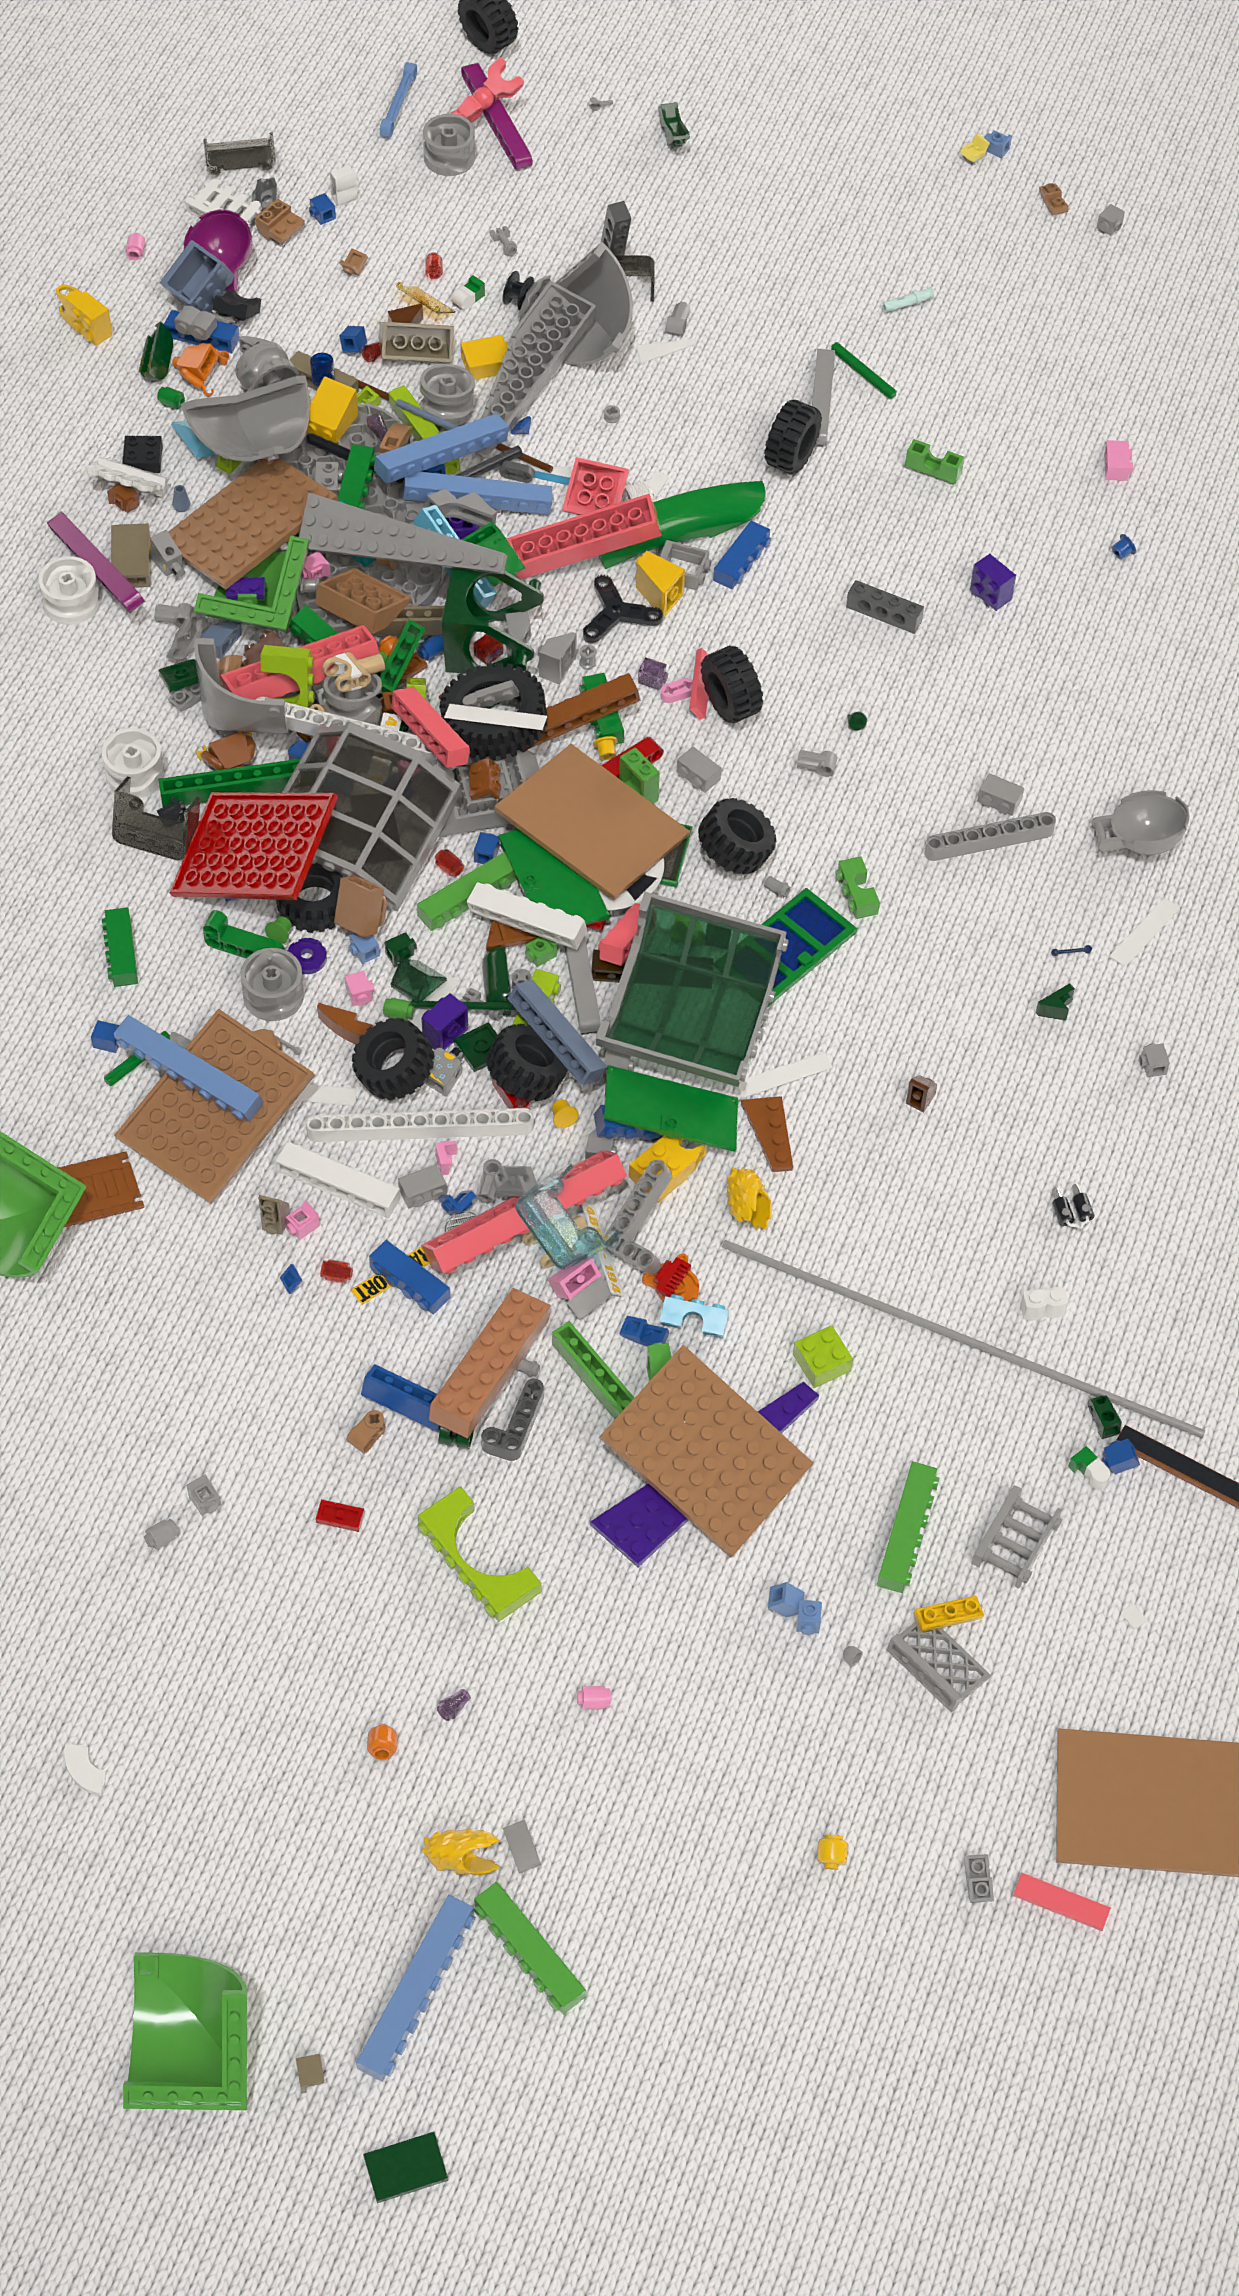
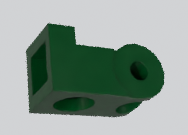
M1102 1395L1089 1399L1088 1408L1092 1417H1094L1101 1439L1119 1435L1122 1421L1108 1396Z

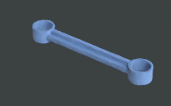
M406 62L402 80L386 118L381 121L380 136L392 137L394 123L411 82L416 79L417 64Z

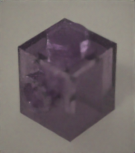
M645 657L638 670V683L659 690L662 683L665 684L668 679V673L666 672L667 664Z

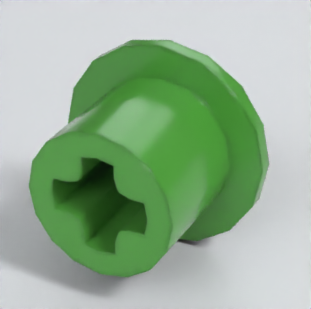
M277 917L274 922L266 925V936L284 944L289 939L288 932L291 930L292 924L286 917Z

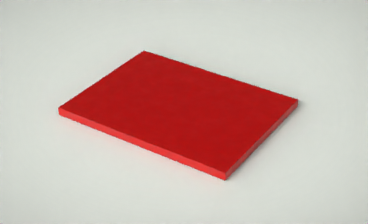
M211 792L169 894L173 897L297 900L338 796L335 793Z

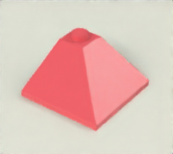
M576 457L562 511L582 515L620 503L629 469Z

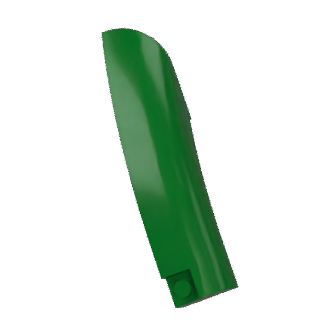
M763 481L723 484L655 501L653 503L656 508L662 536L598 555L604 568L607 569L646 551L665 545L666 540L681 542L708 536L712 538L753 519L760 512L761 506L766 499Z

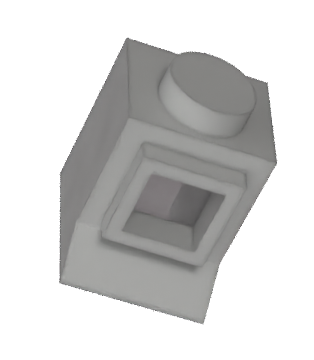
M206 1474L186 1485L189 1498L202 1516L216 1511L221 1505L220 1496L209 1482Z

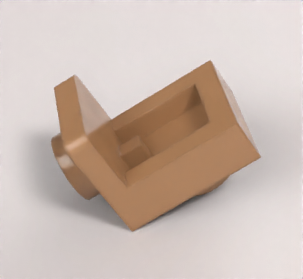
M351 248L346 260H341L339 263L345 273L359 276L368 256Z

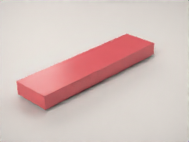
M703 648L696 651L689 709L700 720L706 718L708 694L705 691L701 674V662L708 653Z
M1021 1873L1013 1895L1100 1931H1103L1111 1907Z

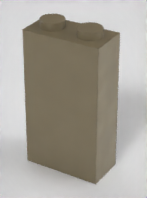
M149 523L111 525V563L134 588L151 587V536Z

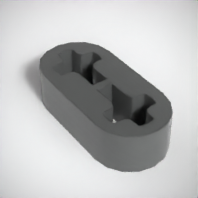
M504 461L499 473L506 479L530 483L535 475V470L529 465Z

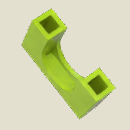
M264 645L261 652V672L286 674L292 677L300 688V693L294 697H276L273 699H285L287 703L310 708L315 697V692L311 691V686L314 685V674H311V669L314 666V657H311V649Z

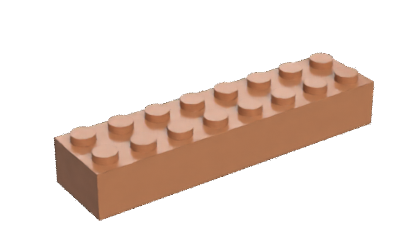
M512 1288L432 1401L429 1420L468 1438L548 1323L551 1305Z

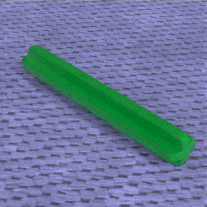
M163 1031L160 1033L164 1037L170 1039V1035L168 1032ZM134 1054L106 1074L104 1081L109 1086L114 1085L146 1059L141 1060Z

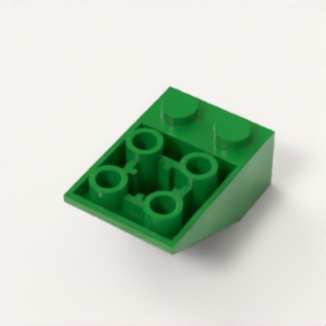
M493 521L462 539L466 542L505 553L507 559L504 570L512 575L525 569L524 564ZM485 576L493 587L502 583V581L495 577Z

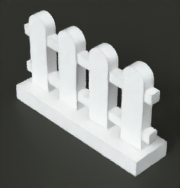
M213 179L209 183L205 182L204 189L199 195L195 194L193 198L188 196L184 201L188 213L197 218L210 211L222 209L228 201H231L232 203L226 210L239 213L242 208L246 209L240 217L246 220L249 228L251 227L250 222L256 215L261 213L262 209L259 201H253L250 205L247 204L248 199L245 194H239L237 197H234L233 188L230 186L221 190L220 182L217 179ZM215 194L218 195V196L213 200L212 203L209 202V200H210Z
M100 457L97 465H93V467L86 466L85 468L89 475L101 477L162 497L166 493L169 478Z

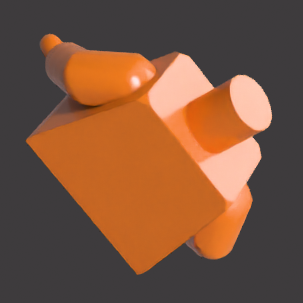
M201 343L195 346H187L180 357L173 358L172 364L175 368H178L180 375L196 388L203 389V393L206 396H212L214 390L211 389V393H207L203 381H206L218 358L220 365H227L229 353L227 351L218 352V349L214 348L212 344Z

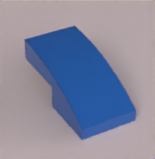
M626 1316L619 1334L628 1340L647 1347L654 1343L665 1344L669 1336L668 1328L649 1325L646 1319Z

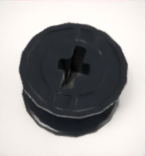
M514 271L505 284L502 301L504 305H508L513 299H517V308L520 310L526 298V293L534 283V278L529 276L524 283L519 282L520 274L518 271Z

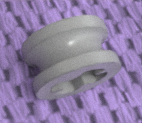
M615 405L605 407L604 420L608 423L618 422L620 419V409Z

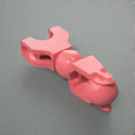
M499 58L488 68V79L484 82V87L476 89L473 96H467L457 110L452 111L450 114L463 116L472 123L482 115L483 109H487L493 104L494 100L496 101L502 97H513L523 87L524 80L520 76L510 81L504 80L501 74L506 68V61L503 58Z

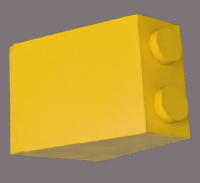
M324 377L310 404L309 423L306 432L309 434L314 433L337 443L358 416L357 389Z
M646 551L642 556L638 557L635 563L637 567L635 574L636 588L653 608L657 607L662 610L663 618H665L684 595L685 569Z

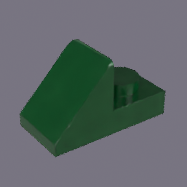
M1069 983L1038 1001L1036 1014L1041 1017L1067 1020L1069 1012L1067 1005L1073 1000L1075 988Z

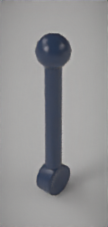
M1086 945L1084 948L1052 949L1051 954L1053 956L1075 952L1089 954L1092 951V947Z

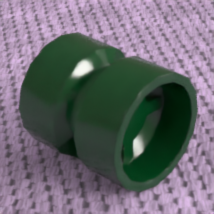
M442 1426L440 1427L439 1444L451 1446L455 1443L458 1448L470 1449L474 1430L466 1438L457 1433L454 1436L452 1435L453 1431Z

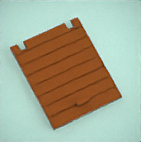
M126 1151L58 1167L87 1186L64 1227L145 1207L143 1200L135 1202V1199L140 1198L141 1194L131 1163H122L123 1160L129 1158Z

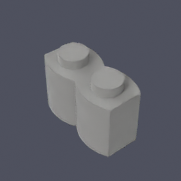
M184 306L174 319L175 328L178 332L193 335L196 339L207 340L217 327L215 315L206 311H200L192 306Z

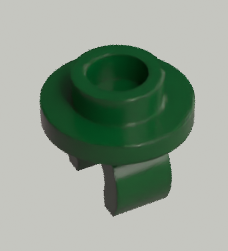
M858 711L847 715L848 725L851 729L858 731L866 726L867 717L864 713Z

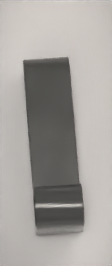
M533 1378L525 1383L506 1431L495 1427H488L483 1430L481 1446L485 1453L508 1461H515L520 1458L544 1399V1385L541 1380ZM524 1409H530L531 1411H530V1412H524V1411H522V1410H524ZM517 1427H522V1428H524V1429L519 1431V1430H516L515 1428H517ZM488 1439H494V1440H496V1441L491 1443V1442H488L487 1440H488ZM511 1445L516 1446L515 1449H509L507 1447Z

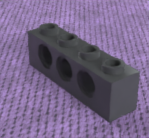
M625 201L607 206L601 242L609 248L618 261L624 258L632 219Z
M855 580L847 594L846 608L915 634L922 622L924 606Z

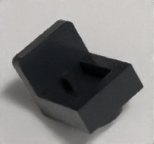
M176 797L172 798V803L157 810L166 829L187 819L184 813L187 809L183 801H178Z

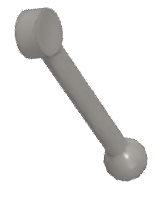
M279 1038L280 1043L293 1050L296 1055L301 1053L300 1047H294Z

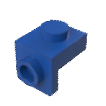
M472 1190L461 1191L454 1199L451 1195H441L438 1199L442 1203V1208L447 1213L457 1214L470 1208L472 1201L477 1196Z

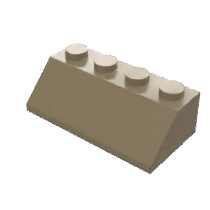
M379 322L381 359L453 363L454 326Z

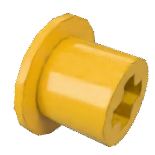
M602 737L593 742V747L598 749L600 760H610L616 756L615 745L618 742L616 737Z
M558 1100L552 1105L553 1123L556 1127L567 1128L577 1121L579 1113L575 1107L570 1106L567 1100Z

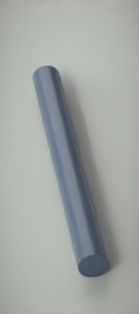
M398 399L396 402V406L448 430L459 427L401 399Z

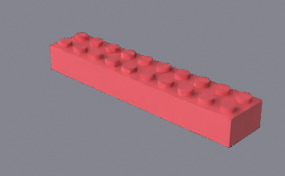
M602 1150L539 1183L538 1188L525 1197L514 1196L422 1244L421 1247L431 1268L442 1273H451L457 1269L456 1266L474 1261L476 1259L475 1256L493 1251L494 1246L512 1241L513 1236L529 1232L531 1230L530 1227L536 1224L542 1225L550 1220L549 1217L567 1212L568 1207L584 1203L586 1201L585 1198L591 1195H600L604 1192V1188L619 1185L622 1183V1179L627 1177V1174L617 1153Z

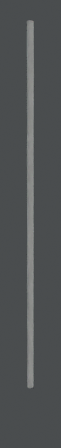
M724 1240L722 1248L1094 1396L1107 1395L1112 1403L1200 1438H1203L1206 1430L730 1241Z

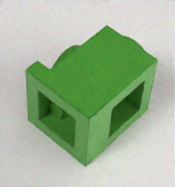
M538 937L526 944L525 956L529 962H533L536 967H539L557 957V944L554 941Z

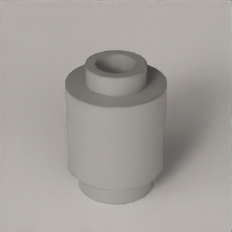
M164 1519L146 1529L144 1539L150 1548L153 1546L155 1549H158L174 1540L175 1536L179 1534V1530L172 1519Z

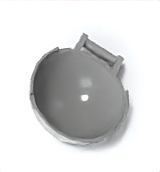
M1147 790L1135 792L1122 798L1121 804L1114 809L1112 815L1095 817L1091 823L1097 832L1100 851L1128 848L1134 853L1141 855H1157L1170 850L1180 842L1187 831L1190 815L1186 803L1176 796L1175 800L1167 797L1164 791ZM1112 827L1116 837L1106 838L1104 828Z

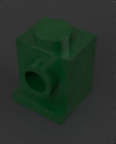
M406 932L384 942L385 954L394 968L398 966V962L413 956L414 950L417 949L415 940L413 938L410 939Z

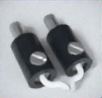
M1076 1183L1072 1185L1075 1194L1072 1201L1082 1223L1080 1226L1072 1224L1075 1218L1067 1197H1062L1058 1187L1053 1188L1052 1192L1055 1199L1052 1204L1061 1226L1076 1227L1080 1230L1083 1229V1225L1095 1217L1087 1194L1082 1193L1079 1184Z

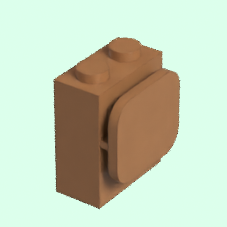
M356 875L341 878L334 923L341 926L344 930L356 933L357 936L362 938L377 934L378 927L384 924L387 901L383 895L384 888Z

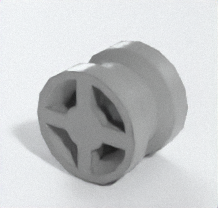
M526 969L515 970L512 974V989L519 982L531 980L532 975L530 971Z

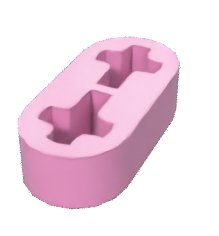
M684 678L663 685L660 695L661 700L665 703H673L691 697L693 680Z

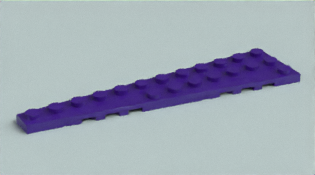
M803 1381L757 1412L780 1433H783L819 1399V1394ZM648 1483L591 1520L590 1526L639 1568L689 1520Z

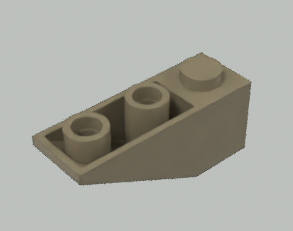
M259 1195L262 1230L270 1234L283 1235L286 1217L290 1214L289 1203Z

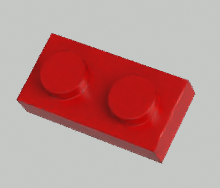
M321 1499L315 1520L319 1524L359 1532L365 1510L364 1508Z

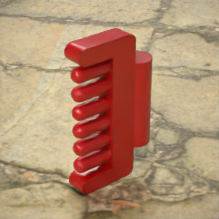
M678 1257L675 1258L673 1263L666 1260L653 1279V1282L657 1284L656 1292L664 1297H671V1294L675 1293L680 1282L686 1277L685 1274L691 1270V1264Z

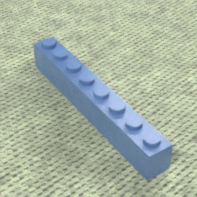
M496 413L377 455L374 471L387 484L507 441L509 426Z
M428 472L415 473L404 477L403 481L404 500L427 502L428 495L446 488L456 499L476 492L491 508L498 510L550 515L552 507V486Z
M127 1015L114 1032V1036L117 1039L116 1043L124 1050L129 1048L137 1058L141 1060L145 1058L150 1061L149 1064L155 1069L159 1070L161 1068L165 1070L167 1076L173 1080L178 1078L186 1088L190 1090L196 1089L201 1097L206 1100L212 1099L220 1109L225 1110L227 1108L238 1120L245 1119L250 1122L264 1103L260 1094L130 1015Z
M448 1894L356 2061L358 2070L381 2082L384 2081L386 2075L391 2076L396 2066L394 2061L397 2055H402L408 2042L405 2040L409 2033L413 2034L419 2024L417 2018L421 2012L425 2013L431 2001L428 1999L432 1991L436 1992L442 1981V1978H440L444 1970L448 1971L453 1961L451 1956L454 1950L460 1949L464 1941L463 1934L466 1928L470 1930L476 1917L474 1916L473 1906Z

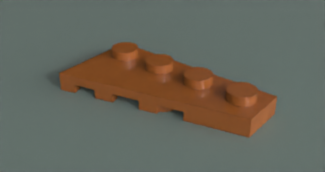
M782 1096L741 1100V1106L747 1114L749 1124L754 1129L756 1139L760 1142L762 1152L771 1171H793Z

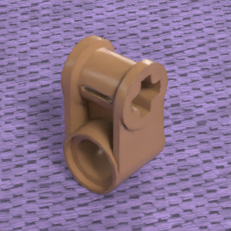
M378 1410L369 1411L350 1430L346 1441L363 1454L367 1453L385 1432L386 1426L383 1414Z

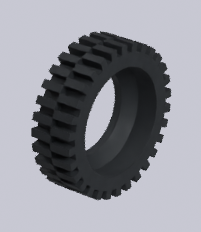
M492 663L486 664L487 668L482 669L481 665L476 666V671H472L471 668L467 669L465 676L460 673L457 675L458 681L452 679L450 686L446 685L444 688L445 693L441 695L440 712L441 717L468 744L470 758L475 759L476 755H479L480 760L485 759L486 756L496 760V756H501L502 760L507 759L506 754H511L512 757L517 756V750H520L522 753L527 751L526 745L529 747L534 746V740L539 741L541 733L544 734L547 719L543 730L444 718L449 704L464 706L462 699L465 696L512 680L520 695L514 699L521 701L517 712L547 716L545 694L540 681H537L535 675L531 677V672L528 670L523 673L522 667L519 666L514 670L512 664H507L506 668H504L503 663H497V667H492Z

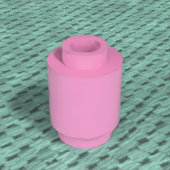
M132 233L128 236L125 251L129 259L139 260L143 255L146 241L144 236L139 233Z
M582 1686V1691L577 1692V1704L582 1705V1709H605V1707H610V1688H605L604 1686Z

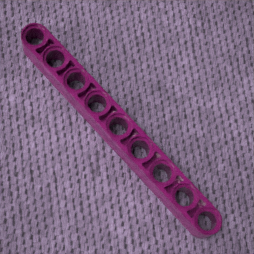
M479 63L461 67L463 80L472 95L476 89L484 87V82L488 78ZM500 99L494 100L489 108L483 109V115L515 170L532 166V156Z
M62 511L47 522L50 529L76 557L87 561L93 567L96 578L129 613L145 602L132 584Z

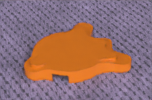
M679 1254L677 1256L688 1263V1256L686 1254ZM690 1270L685 1274L686 1277L683 1278V1281L680 1282L678 1289L673 1294L682 1296L684 1301L689 1302L692 1299H697L699 1294V1280ZM646 1273L642 1276V1283L652 1287L655 1291L657 1284L653 1282V1279L657 1273ZM657 1293L659 1298L664 1302L665 1297Z

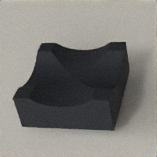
M227 290L223 296H215L213 310L218 311L220 315H232L237 320L245 321L260 313L262 299L257 297L252 299L244 298L235 291Z
M125 436L122 464L152 473H161L162 437Z

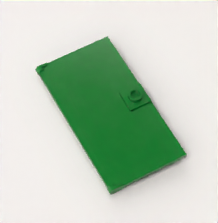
M517 829L498 835L523 894L530 901L535 903L541 902L554 910L560 909L571 916H580L584 919L586 925L608 920L611 917L598 889L522 831Z
M607 1065L604 1120L656 1132L659 1135L675 1139L680 1138L733 1152L736 1151L738 1097Z

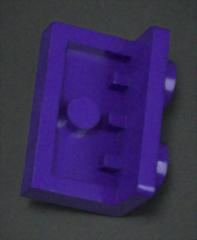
M265 577L240 578L226 589V599L238 601V594H256L258 600H265V593L267 592Z

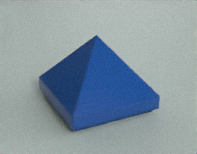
M527 416L518 421L510 433L512 435L529 434L531 417Z
M290 1264L280 1276L289 1294H292L302 1282V1278L294 1264Z

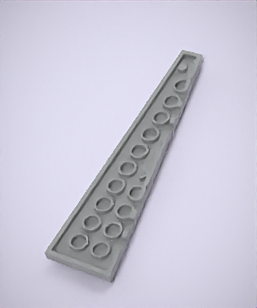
M308 492L299 537L309 539L308 550L504 574L507 559L505 553Z

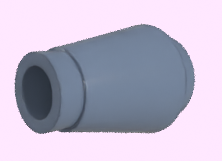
M177 485L174 487L172 506L178 512H185L189 509L191 502L185 487Z

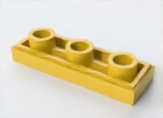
M977 1596L915 1609L913 1612L920 1632L979 1620L984 1617Z

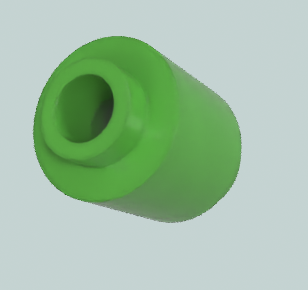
M386 998L383 1014L393 1019L402 1018L408 1020L413 1017L414 1006H411V1001Z

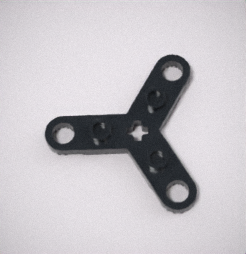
M601 574L594 580V589L604 609L583 628V638L590 643L598 642L620 621L657 626L663 621V612L657 607H646V605L623 602L611 577ZM606 582L608 585L601 587L599 583ZM655 614L658 616V618L653 619L649 616ZM590 631H594V632H596L597 634L594 635V636H593V635L591 636V635H589V634H587V633L590 632Z

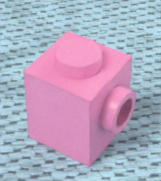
M365 971L345 976L346 990L353 1006L364 1005L372 1001V993L375 992L374 985L371 980L368 981Z

